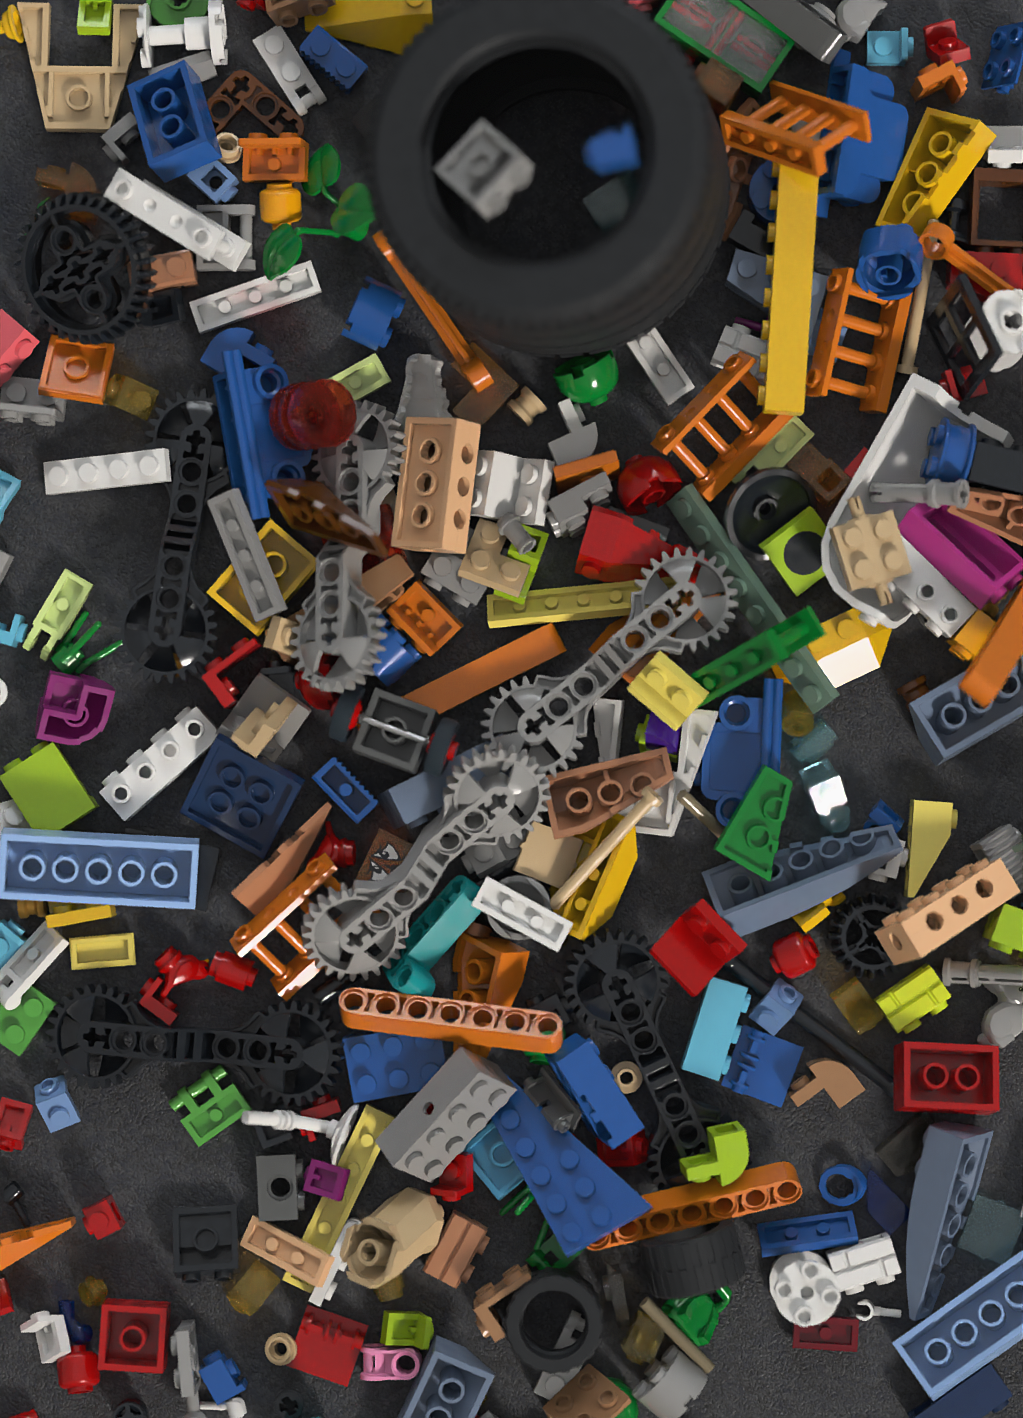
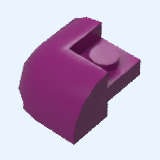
M50 670L43 697H40L35 727L36 739L65 745H81L80 743L92 739L100 731H103L108 721L115 689L105 681L80 673L79 676Z

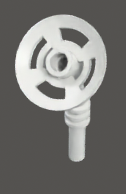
M355 1103L344 1113L340 1121L332 1119L330 1122L328 1120L296 1115L293 1111L275 1110L273 1113L244 1111L241 1120L244 1124L272 1126L275 1130L290 1131L298 1128L325 1133L326 1138L331 1139V1163L336 1166L351 1134L359 1110V1104Z

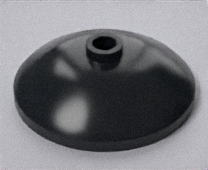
M783 467L764 468L747 476L734 489L725 509V529L733 545L742 554L751 559L769 561L759 547V544L807 507L811 506L817 513V500L811 485L797 472ZM766 503V507L759 511L760 506Z

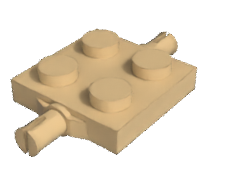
M860 496L847 499L852 519L845 524L830 528L829 532L848 592L860 588H875L880 606L893 603L888 583L897 577L912 573L894 512L889 510L879 514H865Z

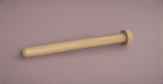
M930 219L927 225L932 222H939V220ZM928 236L932 242H937L938 238ZM925 256L923 259L921 281L919 285L917 284L914 291L901 364H897L896 372L912 375V373L917 374L918 367H914L934 261Z
M646 786L641 791L643 798L550 899V906L553 910L559 909L652 806L658 808L663 803V799L656 791L649 786Z

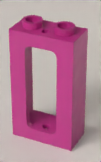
M918 503L912 507L898 524L900 534L980 610L990 601L994 605L998 603L1008 590L1011 592L1023 580V576L1020 574L1023 571V558L996 533L947 512L948 505L931 508L927 503Z

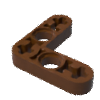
M238 70L233 72L207 101L212 122L218 126L215 129L216 136L229 126L243 108L278 138L280 133L285 132L284 126L278 120L275 126L270 123L279 117L281 110H284L286 113L281 115L282 118L289 124H292L294 121L297 122L295 126L298 131L297 134H299V138L304 136L305 127L300 116L247 71ZM247 79L249 80L247 83L249 91L241 90L237 93L235 99L239 103L235 106L233 101L224 93L228 91L232 96L237 89L235 81L243 82ZM262 99H270L275 103V110L272 114L267 116L259 114L257 105ZM217 102H225L229 105L230 112L225 118L219 119L212 115V107Z

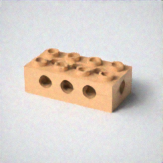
M406 417L403 445L407 446V449L402 451L401 458L405 459V463L400 464L401 475L398 481L391 546L419 552L466 554L481 424L459 418Z
M984 858L975 864L969 863L955 872L957 876L950 880L945 879L931 888V893L926 896H918L906 904L907 909L900 913L896 911L881 921L884 926L874 933L893 965L922 958L1020 893V889L1002 859L999 858L988 862L987 858Z

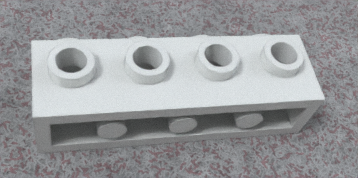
M901 535L912 573L897 577L888 583L889 591L893 592L896 589L904 597L901 601L902 604L911 613L916 615L919 612L928 621L924 625L936 637L939 638L943 635L945 638H950L971 617L977 608Z
M187 706L174 718L177 724L169 731L165 727L162 728L150 739L153 743L151 747L145 752L141 749L137 750L126 760L129 765L120 774L115 770L101 782L105 787L99 793L124 821H129L211 748L217 737L215 733L218 727L200 707L196 706L194 709H191Z

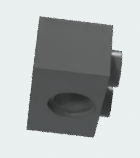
M297 1150L258 1152L256 1155L259 1221L298 1220L300 1211H305L306 1207L305 1191H299L298 1178H304L303 1159H297ZM285 1178L290 1184V1190L283 1194L276 1192L273 1188V1180Z

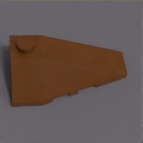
M302 478L270 479L264 483V486L290 528L384 558L388 554L376 531L329 491L323 483L319 481L312 482Z

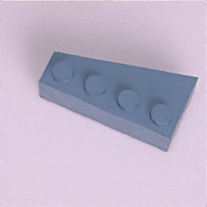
M486 741L473 748L479 754L484 753V744L489 745L491 741ZM471 749L455 756L453 762L449 761L441 777L422 772L377 795L393 830L409 824L411 829L428 821L426 814L436 809L440 814L443 805V788L448 787L446 776H454L451 768L452 765L462 767L461 756H465L468 759L473 758ZM478 768L470 772L477 782L486 776ZM510 768L504 774L509 777L512 768Z

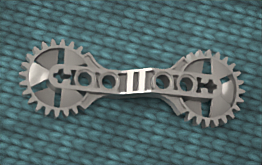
M353 400L352 406L345 403L342 404V413L332 410L334 420H323L326 426L325 431L317 430L316 433L321 437V441L313 443V447L318 449V453L312 455L311 459L318 461V465L312 469V472L320 474L316 481L323 483L329 491L373 528L379 536L381 503L395 486L391 478L392 475H401V472L396 468L397 464L405 463V459L399 457V452L407 449V446L399 444V441L405 437V433L397 431L401 426V422L394 420L395 414L387 411L386 407L368 400H364L363 403ZM371 415L378 419V428L373 441L358 436L360 429ZM331 540L327 541L316 556V587L301 605L305 615H296L295 618L300 622V626L291 628L292 632L298 634L297 639L290 641L291 645L297 646V650L291 654V658L300 660L295 669L304 671L301 678L311 681L310 686L331 693L333 691L344 693L345 689L355 690V682L365 684L364 673L374 675V670L371 667L373 662L381 664V660L376 654L377 651L386 650L379 642L381 639L386 638L387 634L380 632L379 628L385 625L386 621L377 618L382 610L373 606L376 599L362 586V558L367 552ZM322 653L339 656L334 667L324 677L318 671Z
M688 547L685 556H681L679 549L675 548L672 558L665 551L661 553V563L653 558L650 559L652 571L642 568L641 574L645 580H635V586L642 591L631 592V611L625 626L615 633L584 665L570 675L564 677L536 675L534 684H529L527 677L523 676L522 686L518 687L516 682L511 680V690L509 692L500 687L499 692L502 698L490 697V702L494 709L484 708L483 710L484 714L490 717V720L481 721V727L489 729V732L481 735V739L491 741L488 745L491 751L496 750L498 742H501L503 751H507L511 744H514L516 754L522 750L523 744L530 746L528 759L536 756L538 766H544L545 772L549 771L554 778L556 777L557 766L567 771L568 766L565 760L567 758L572 761L577 760V756L572 750L583 749V744L576 740V738L587 737V718L593 703L603 696L631 667L645 656L658 653L659 650L661 652L682 655L685 645H688L693 654L698 643L707 650L709 638L716 643L720 641L718 630L728 633L729 627L724 621H734L735 615L728 610L738 607V602L729 599L737 595L738 590L728 588L734 580L733 576L725 578L722 576L727 566L714 567L717 557L714 556L707 562L704 560V550L697 557H694L691 547ZM698 564L701 565L696 582L693 584L688 581L694 565ZM662 568L677 583L670 590L657 574ZM723 592H724V595H725V596L706 597V596H711V595H715V594H719V593H723ZM679 595H682L684 598L691 596L690 606L684 603L676 610V616L678 617L676 618L672 609L679 603ZM698 611L703 614L713 629L707 633L693 618ZM656 614H663L669 620V624L664 628H656L652 625L650 619ZM675 631H677L675 638L670 637ZM629 635H639L643 639L644 644L638 649L628 647L625 639ZM588 681L591 683L593 690L588 695H579L574 689L577 682ZM543 692H548V694L541 699ZM512 697L525 712L520 718L506 702L508 698ZM555 701H562L567 705L568 710L564 715L556 716L550 712V705ZM543 711L546 719L552 725L549 726L547 721L539 726V735L533 732L528 735L527 724L537 725L542 720L540 712ZM518 731L517 733L506 734L498 737L493 736V733ZM547 740L561 756L557 761L542 746ZM504 761L502 772L505 773L512 768L513 763Z
M498 742L495 751H491L488 744H484V753L479 754L473 748L471 749L473 758L468 759L465 756H461L462 767L452 765L451 768L454 776H446L448 787L443 788V805L440 814L423 828L402 864L382 880H354L351 889H347L345 883L342 882L340 886L341 891L336 892L332 887H328L329 897L326 898L318 894V905L309 903V914L303 915L304 925L301 926V934L303 937V949H307L308 959H314L315 968L318 969L325 965V975L327 976L334 970L337 971L338 980H341L345 973L350 974L351 981H354L359 973H361L365 980H368V971L371 970L379 976V966L381 965L390 969V958L399 959V949H405L406 947L404 938L409 937L408 922L411 912L428 899L450 861L471 845L497 846L499 837L502 836L507 843H510V835L514 833L518 838L522 839L521 830L523 828L531 832L534 831L532 820L536 822L543 821L540 811H548L546 800L551 799L550 791L547 789L550 787L548 777H545L544 766H538L537 757L534 756L528 759L526 749L516 754L514 744H511L507 751H503L501 742ZM504 761L513 763L509 777L499 772ZM475 768H478L486 775L478 782L470 774ZM514 804L524 813V816L518 820L509 813ZM470 812H479V814L474 817L466 816ZM448 832L455 833L451 837L442 836L443 834ZM400 889H408L405 893H397ZM332 906L343 912L338 918L337 923L326 912ZM377 909L384 910L381 913H373V911ZM374 943L382 950L375 957L366 951ZM342 950L352 953L349 962L340 961Z

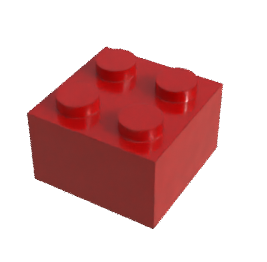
M106 1298L102 1303L98 1370L163 1374L167 1367L171 1302Z

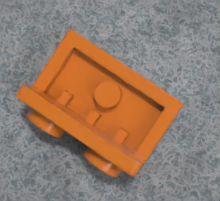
M953 60L939 67L936 63H933L918 72L919 76L914 79L915 82L910 89V93L914 101L917 102L944 88L951 103L955 104L959 102L967 90L966 84H968V79L962 67H956Z
M284 132L279 134V138H268V135L264 133H249L248 138L238 139V145L243 148L242 181L246 183L308 182L309 143L299 138V134Z
M417 580L394 604L386 609L393 626L400 631L404 630L412 638L413 646L420 653H427L430 657L438 652L464 626L420 580Z

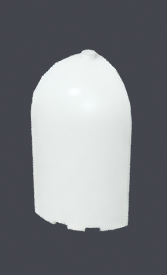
M912 373L834 510L821 542L822 569L833 591L861 612L858 619L874 628L879 623L886 628L895 629L906 622L913 613L902 604L901 601L904 597L896 589L890 592L893 603L880 606L875 588H860L848 592L829 532L830 528L845 524L852 519L846 500L860 496L865 514H879L893 510L898 525L907 512L918 503H872L869 495H876V493L882 492H869L872 482L925 484V478L920 477V469L924 458L928 459L931 447L927 446L928 434L931 427L937 428L943 417L949 418L950 424L966 428L969 424H975L977 429L976 440L981 441L982 438L998 440L1001 442L1000 447L1010 448L1014 442L1008 431L987 421L978 414L971 412L967 416L962 413V410L958 408L960 403L951 397L941 386L915 373Z

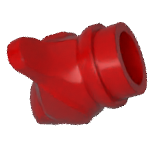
M325 821L326 835L315 855L307 862L306 867L313 859L319 858L324 852L330 857L337 868L339 866L342 868L355 866V840L339 839L333 831L331 821Z
M170 945L154 962V965L159 968L158 972L165 975V983L160 996L165 998L176 985L206 978L210 969L209 959L198 960L191 954L183 955L180 949L176 950Z

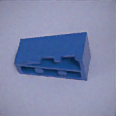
M575 1032L563 1041L558 1051L544 1055L567 1095L577 1103L582 1112L580 1118L587 1130L610 1148L615 1149L642 1130L644 1125L615 1083V1078L610 1069L598 1057L600 1051L592 1039H584Z

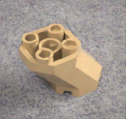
M407 1187L387 1199L370 1216L362 1219V1223L347 1228L340 1250V1257L342 1262H346L349 1271H346L348 1279L367 1288H378L397 1277L417 1257L433 1251L434 1247L437 1246L444 1223V1210L442 1205L437 1203L435 1196L417 1188Z

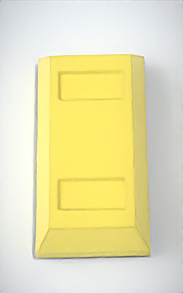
M134 932L69 938L72 970L136 965Z

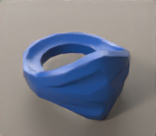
M837 1164L827 1168L821 1174L818 1187L822 1197L828 1203L845 1207L854 1204L863 1197L867 1190V1179L854 1166ZM833 1174H841L848 1179H852L854 1185L853 1193L843 1198L832 1196L826 1187L828 1177Z

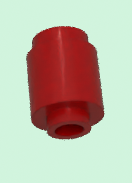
M217 951L212 960L208 975L215 977L216 982L244 991L246 986L253 987L259 969L254 968L255 961L245 957L241 958L239 955L229 951L224 953Z

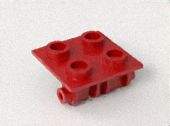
M308 1304L295 1339L297 1354L294 1360L286 1366L348 1387L369 1325Z

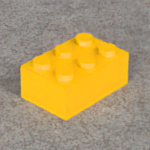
M269 519L257 534L284 602L287 604L316 571V558L274 521ZM232 563L206 592L256 636H259L271 622L272 616L255 622Z

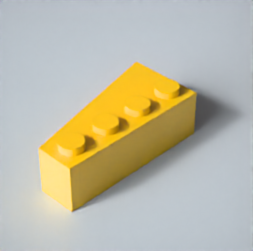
M927 107L875 226L905 223L912 226L914 233L920 237L927 226V222L930 219L937 220L997 135L980 120Z

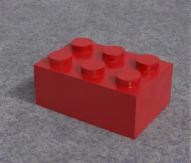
M903 1041L895 1045L894 1111L990 1115L1000 1111L999 1046Z

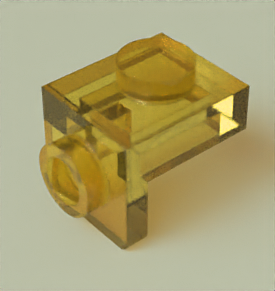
M115 373L113 378L108 380L103 403L121 409L143 420H148L159 391L128 376Z
M853 977L829 995L858 1035L871 1030L884 1018L882 1011L877 1007L856 977Z
M256 1259L226 1297L231 1301L230 1304L236 1311L252 1316L281 1279Z

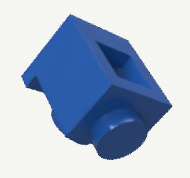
M630 125L623 126L624 133L618 134L617 130L604 131L598 134V138L590 139V144H585L588 165L594 164L598 174L639 166L635 136Z
M216 1350L202 1359L204 1364L201 1365L198 1372L217 1405L246 1389L248 1382L246 1378L239 1381L238 1376L241 1373L233 1358L227 1359L224 1353L221 1354L220 1350Z

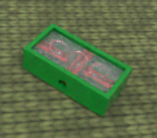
M666 0L653 20L674 39V42L678 44L682 51L716 73L717 71L715 70L716 68L709 66L710 61L715 66L719 65L731 71L734 77H737L739 83L736 82L734 84L733 81L729 83L756 101L795 44L793 39L740 0Z

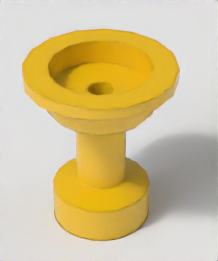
M11 4L8 6V10L2 14L0 34L5 33L9 39L23 43L24 33L20 14L15 5Z

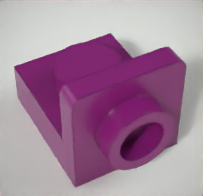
M311 1159V1163L304 1173L305 1184L303 1190L332 1200L342 1201L351 1170L332 1165L324 1160Z

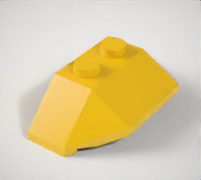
M855 608L821 623L826 635L806 645L835 688L879 668L892 631L891 628H886L879 623L875 628L858 619L861 612ZM778 664L771 667L776 679H783V682L791 684Z
M617 813L585 833L572 835L584 841L575 861L577 867L572 869L570 877L625 816ZM635 826L559 909L553 910L554 913L573 922L568 933L569 935L584 941L613 916L638 858ZM551 885L549 889L550 897L552 898L560 888Z

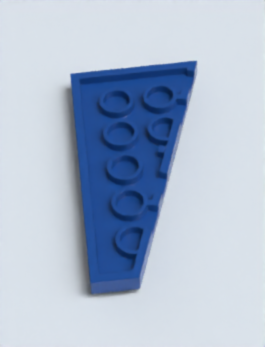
M508 1077L517 1090L491 1119L567 1257L653 1209L644 1198L568 1130L564 1133H560L559 1130L555 1131L542 1115L541 1110L543 1107H536L523 1092V1089Z

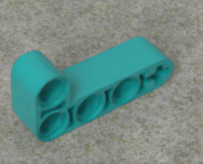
M464 875L456 876L411 925L409 937L404 938L406 947L405 949H399L400 958H390V969L382 965L383 971L396 990L404 994L432 996L435 990V980L429 970L482 912L472 906L481 888L479 885Z

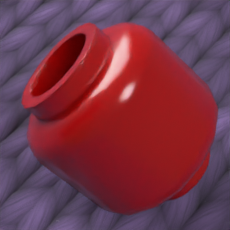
M795 931L773 943V955L769 957V960L777 974L782 972L787 978L793 979L814 969L817 964L816 958L820 957L816 943L809 934L804 935L799 931Z
M86 1345L70 1346L71 1352L60 1357L56 1362L58 1384L62 1389H66L68 1394L92 1392L93 1386L97 1385L100 1381L98 1355L93 1351H86Z

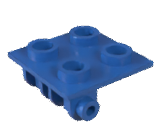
M1023 22L996 28L990 42L991 52L982 72V90L997 88L996 92L1007 95L1010 89H1014V84L1018 83L1023 64Z
M743 1024L731 1056L727 1075H724L721 1085L730 1088L736 1093L746 1094L781 1108L804 1047Z

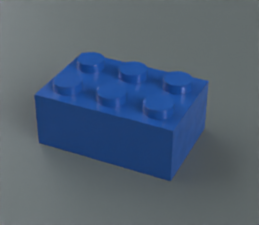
M185 60L127 85L148 165L164 183L223 158L200 77Z
M374 1031L346 1035L342 1038V1042L345 1044L343 1048L354 1103L418 1092L447 1062L443 1040Z

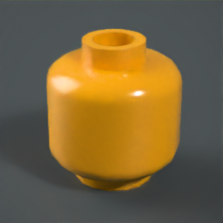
M292 182L266 184L267 189L259 193L260 218L263 222L272 224L273 230L284 223L291 225V223L297 222L302 218L301 193L297 188L292 187Z

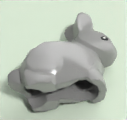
M842 0L835 10V23L849 36L846 42L850 41L858 44L876 16L882 14L888 3L884 0Z
M983 984L984 987L998 997V1002L985 1011L981 1021L982 1033L978 1035L977 1042L980 1045H993L1003 1048L1023 1031V986Z

